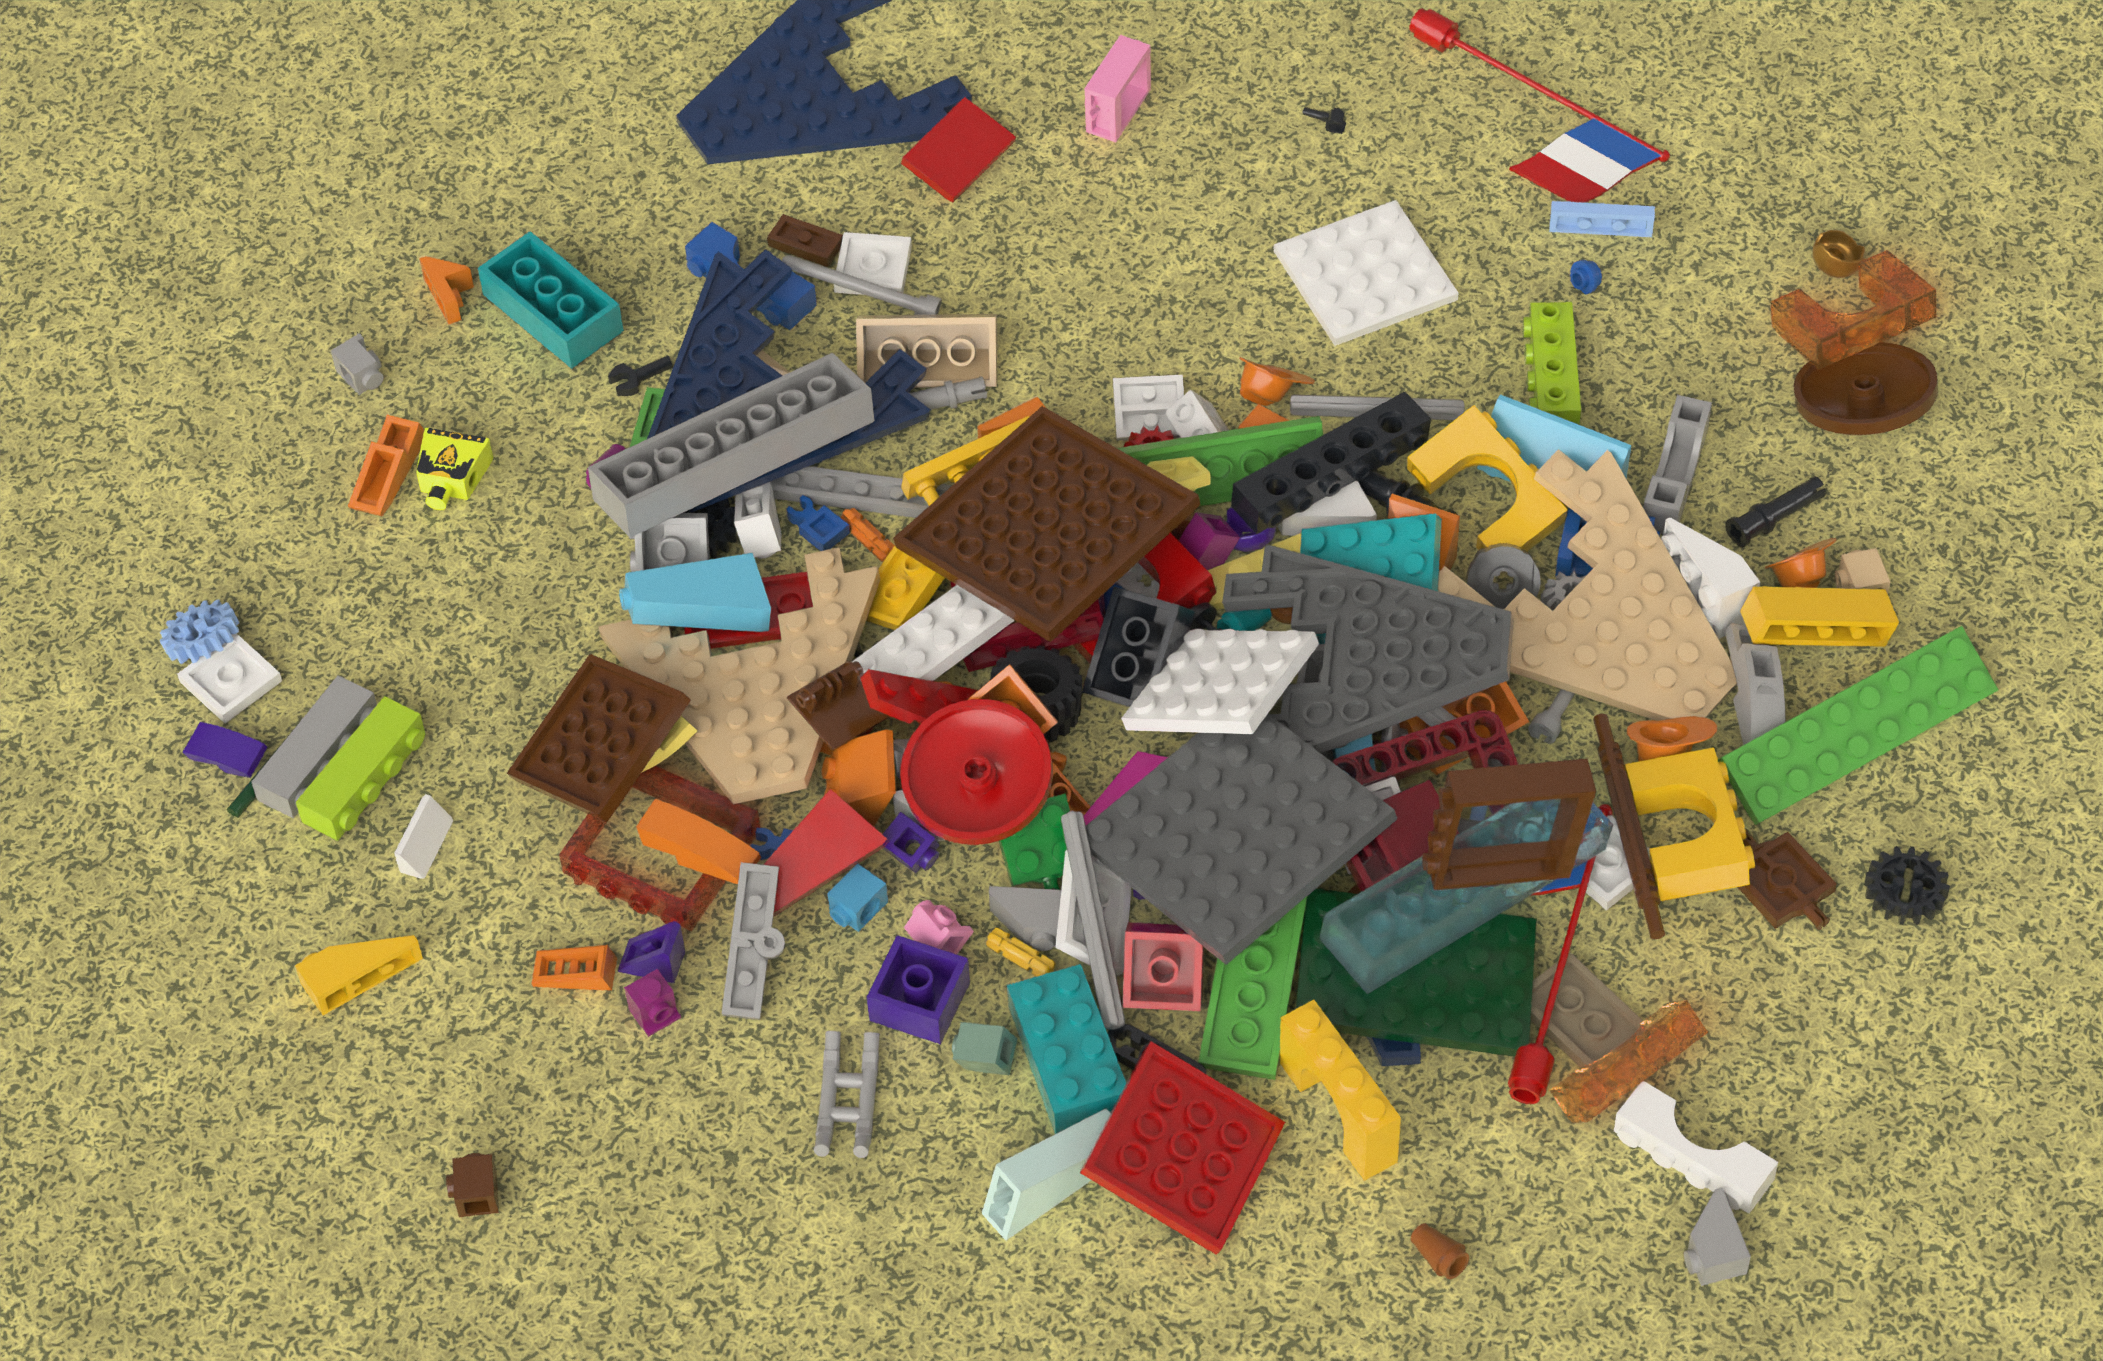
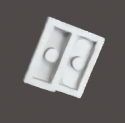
M1183 375L1113 378L1117 440H1129L1131 432L1140 434L1143 426L1150 431L1154 430L1157 425L1161 432L1171 430L1174 438L1180 437L1167 417L1166 411L1184 396Z

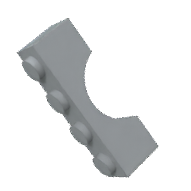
M1681 395L1676 397L1659 466L1655 476L1652 475L1643 506L1647 516L1656 517L1654 528L1656 531H1660V534L1664 533L1666 519L1672 518L1679 523L1681 521L1708 432L1712 402Z

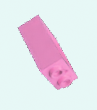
M1123 35L1118 37L1085 87L1086 132L1117 142L1151 90L1149 44Z

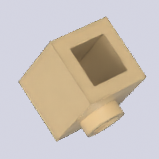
M1877 548L1854 550L1847 554H1842L1839 570L1835 571L1837 588L1886 589L1887 594L1889 592L1891 582Z

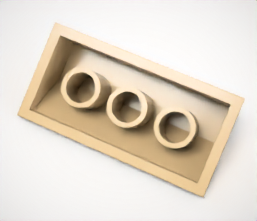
M997 314L859 315L856 318L857 376L864 383L901 349L927 368L926 376L914 388H934L944 386L946 381L951 380L953 384L979 378L980 376H983L985 387H997Z

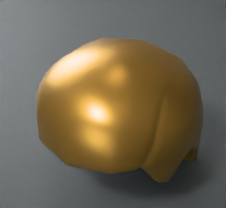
M1830 229L1819 234L1813 245L1812 255L1819 270L1831 277L1844 278L1851 276L1861 267L1865 261L1863 257L1865 247L1862 245L1858 246L1856 241L1845 232Z

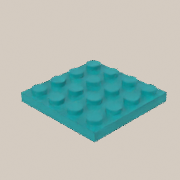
M1435 513L1302 529L1300 553L1438 591L1442 519ZM1326 633L1316 634L1319 645L1325 644Z

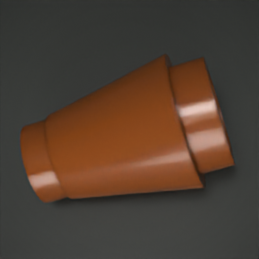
M1426 1223L1419 1225L1413 1231L1410 1241L1439 1277L1445 1276L1447 1279H1454L1467 1267L1470 1257L1465 1252L1466 1249L1462 1243L1430 1227Z

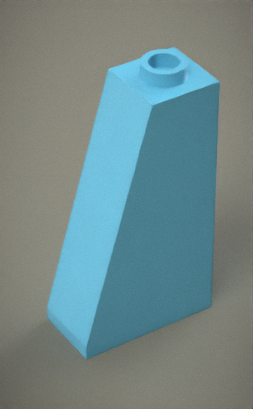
M753 553L625 573V587L619 590L621 607L623 610L629 611L632 624L755 632L769 631L771 606Z

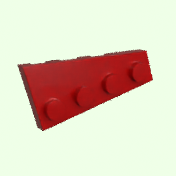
M868 669L860 677L870 708L909 724L914 720L922 724L924 720L941 708L956 702L965 701L978 691L977 689Z

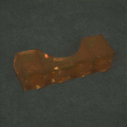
M1687 1000L1668 1002L1641 1022L1639 1029L1619 1047L1602 1058L1579 1068L1549 1091L1572 1123L1589 1122L1706 1035L1708 1031Z

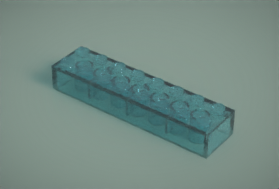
M1560 799L1510 803L1456 835L1452 849L1548 841ZM1594 803L1591 807L1573 869L1606 850L1613 823ZM1421 856L1325 913L1319 939L1361 988L1369 994L1556 879L1434 891L1430 874H1427V871H1423Z

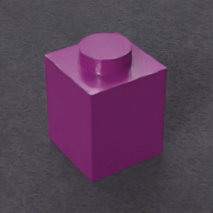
M1196 512L1179 542L1207 570H1210L1225 563L1240 537L1222 516Z

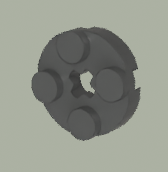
M1498 543L1477 551L1468 567L1466 583L1496 608L1505 609L1524 588L1537 597L1540 589V573L1529 552L1513 544ZM1502 571H1506L1508 576L1514 578L1513 582L1506 584V589H1499L1498 583L1493 582L1494 577L1499 576Z

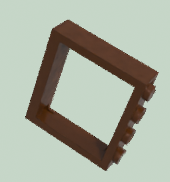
M1588 758L1448 771L1445 785L1439 789V809H1435L1433 812L1434 829L1428 832L1429 849L1422 856L1423 871H1427V874H1430L1434 891L1570 878L1596 794ZM1560 799L1548 841L1452 849L1463 808Z

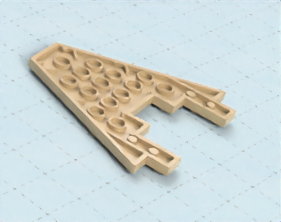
M1558 449L1536 472L1534 480L1587 521L1569 541L1567 548L1593 569L1553 611L1525 588L1504 609L1511 611L1514 620L1510 672L1652 720L1659 721L1689 716L1707 718L1737 686L1733 665L1612 453L1607 450L1588 471H1585ZM1444 566L1439 572V592L1495 607L1447 567Z
M840 547L804 555L813 607L778 615L782 642L712 656L706 630L672 638L671 626L632 624L631 619L598 626L601 638L624 668L682 691L691 699L682 716L698 731L685 744L733 804L803 790L808 787L824 741L788 701L787 696L845 662H852L880 582L877 566L845 573Z

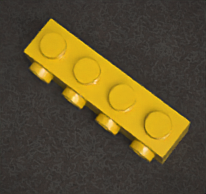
M1753 586L1740 610L1752 643L1762 645L1885 647L1899 624L1886 589Z

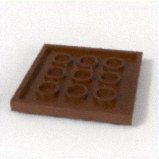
M589 654L512 764L507 774L515 781L607 823L676 721L680 718L691 699L682 691Z

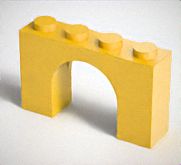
M1473 405L1407 457V469L1429 494H1432L1454 475L1468 467L1478 465L1489 466L1504 473L1515 488L1516 501L1505 515L1477 536L1476 548L1480 550L1498 543H1509L1519 546L1528 552L1566 521L1567 505L1534 480V476L1539 469L1532 463L1527 465L1519 456L1521 452L1515 442L1509 437L1504 439L1496 430L1497 424L1486 411L1481 413Z
M1714 747L1625 764L1638 816L1683 808L1698 811L1706 815L1714 823L1707 833L1697 839L1649 849L1650 862L1661 901L1750 885L1749 869L1755 868L1753 851L1751 846H1744L1743 840L1746 839L1744 822L1742 817L1735 818L1734 812L1737 811L1736 796L1733 789L1727 790L1725 784L1729 783L1727 767L1725 763L1718 762Z
M1312 1000L1282 1016L1280 1023V1065L1300 1092L1319 1082H1322L1326 1087L1342 1120L1344 1129L1343 1152L1365 1181L1398 1163L1400 1115L1316 1001Z

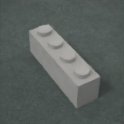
M338 675L251 781L257 801L294 818L299 812L296 805L297 799L376 707L377 702L374 692Z

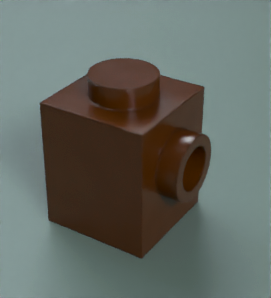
M471 1153L464 1157L452 1158L453 1174L446 1175L447 1193L449 1198H454L459 1218L499 1213L497 1170L492 1154Z

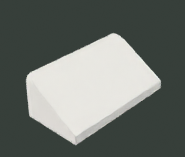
M425 794L422 797L394 853L400 873L422 879L426 877L453 822L452 817L430 795Z

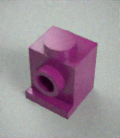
M658 969L624 987L629 1011L648 1037L681 1019V1015L676 1008L674 992Z

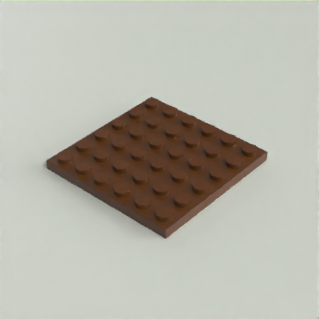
M1041 406L901 530L893 540L896 548L1051 642L1201 504L1199 495Z

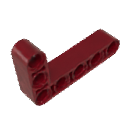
M1489 710L1474 712L1340 756L1333 761L1336 766L1346 771L1364 787L1394 776L1396 780H1400L1467 757L1470 758L1474 769L1489 767V759H1496L1503 766L1519 765L1501 719L1497 714ZM1481 724L1487 727L1490 731V738H1482L1477 735L1474 725ZM1449 736L1452 738L1456 749L1449 750L1443 747L1439 737ZM1413 747L1417 749L1421 755V760H1410L1406 756L1404 748ZM1376 758L1383 761L1386 766V772L1379 773L1374 771L1370 766L1369 760ZM1529 802L1517 803V808H1509L1504 804L1488 805L1495 818L1500 821L1509 822L1518 818Z

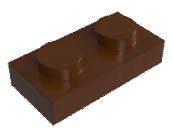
M782 214L767 236L769 247L825 267L830 266L840 251L843 235L785 214Z

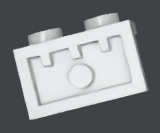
M1192 390L1188 391L1166 411L1167 417L1181 438L1229 430L1212 403Z

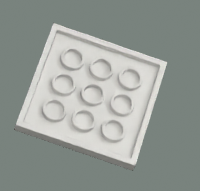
M1396 200L1274 244V253L1334 346L1458 300V291Z
M1233 629L1189 630L1185 634L1184 643L1180 648L1168 656V663L1164 669L1151 678L1150 682L1121 718L1125 729L1133 731L1253 734L1319 645L1315 632L1297 630L1266 631L1263 629L1255 631H1235Z

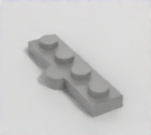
M743 862L740 864L722 1016L760 1020L768 960L779 957L785 948V940L782 933L778 929L772 928L779 867Z

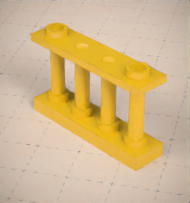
M1029 416L904 472L901 489L906 498L909 500L915 496L924 497L928 506H930L940 497L936 491L939 485L948 481L956 483L1025 422Z

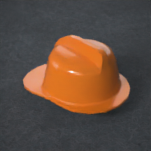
M1239 358L1245 362L1241 378L1240 395L1259 405L1268 406L1279 402L1294 382L1303 384H1314L1315 382L1311 377L1294 371L1257 364L1245 358Z
M1830 538L1810 545L1780 562L1766 566L1765 569L1772 568L1782 587L1817 588L1820 580L1826 576L1824 550L1836 542L1837 539Z
M1697 716L1659 721H1639L1627 727V735L1637 745L1638 762L1691 752L1693 744L1703 742L1713 737L1717 732V724L1713 720Z

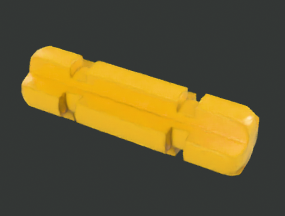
M995 928L989 933L986 941L989 949L998 954L1002 951L1004 958L1026 971L1032 969V974L1036 977L1054 972L1056 963L1044 954L1041 957L1038 956L1039 951L1016 937L1010 939V934L1001 928Z

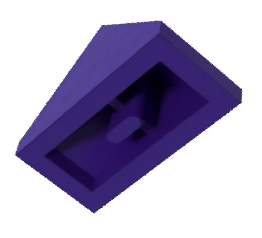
M673 921L629 939L618 972L644 977L658 969L667 982L675 983L686 952L681 925Z

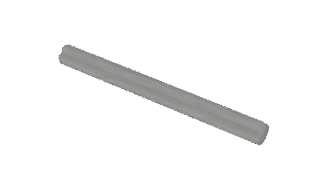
M1070 811L1062 815L1061 822L1099 1012L1105 1029L1114 1030L1124 1026L1125 1017L1084 815L1081 812Z

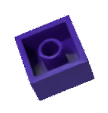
M897 935L867 995L869 1021L941 1045L970 984L968 958Z

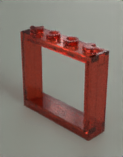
M657 766L642 772L632 785L633 788L732 831L730 834L749 846L756 838V828H761L757 810L741 803L733 804L729 798ZM587 814L559 854L563 874L572 877L576 885L585 883L596 888L597 892L606 899L614 900L619 898L627 902L637 913L645 915L650 912L660 917L665 924L676 921L681 927L692 931L726 880L703 873L686 899L683 900L585 856L587 850L607 824Z

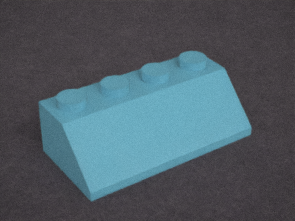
M1501 394L1498 397L1491 415L1497 424L1496 430L1504 439L1509 437L1515 442L1521 452L1519 456L1527 465L1532 463L1540 469L1559 449L1585 471H1588L1608 450L1612 453L1627 479L1632 445ZM1477 466V469L1484 471L1489 476L1499 477L1511 482L1504 473L1493 467Z

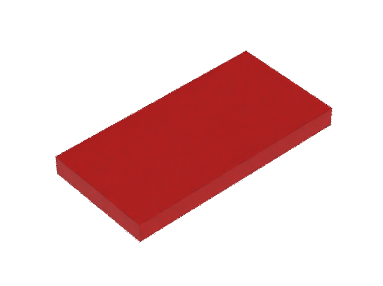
M807 571L761 578L771 606L769 631L755 632L684 627L685 635L706 630L711 649L781 639L778 615L813 607Z

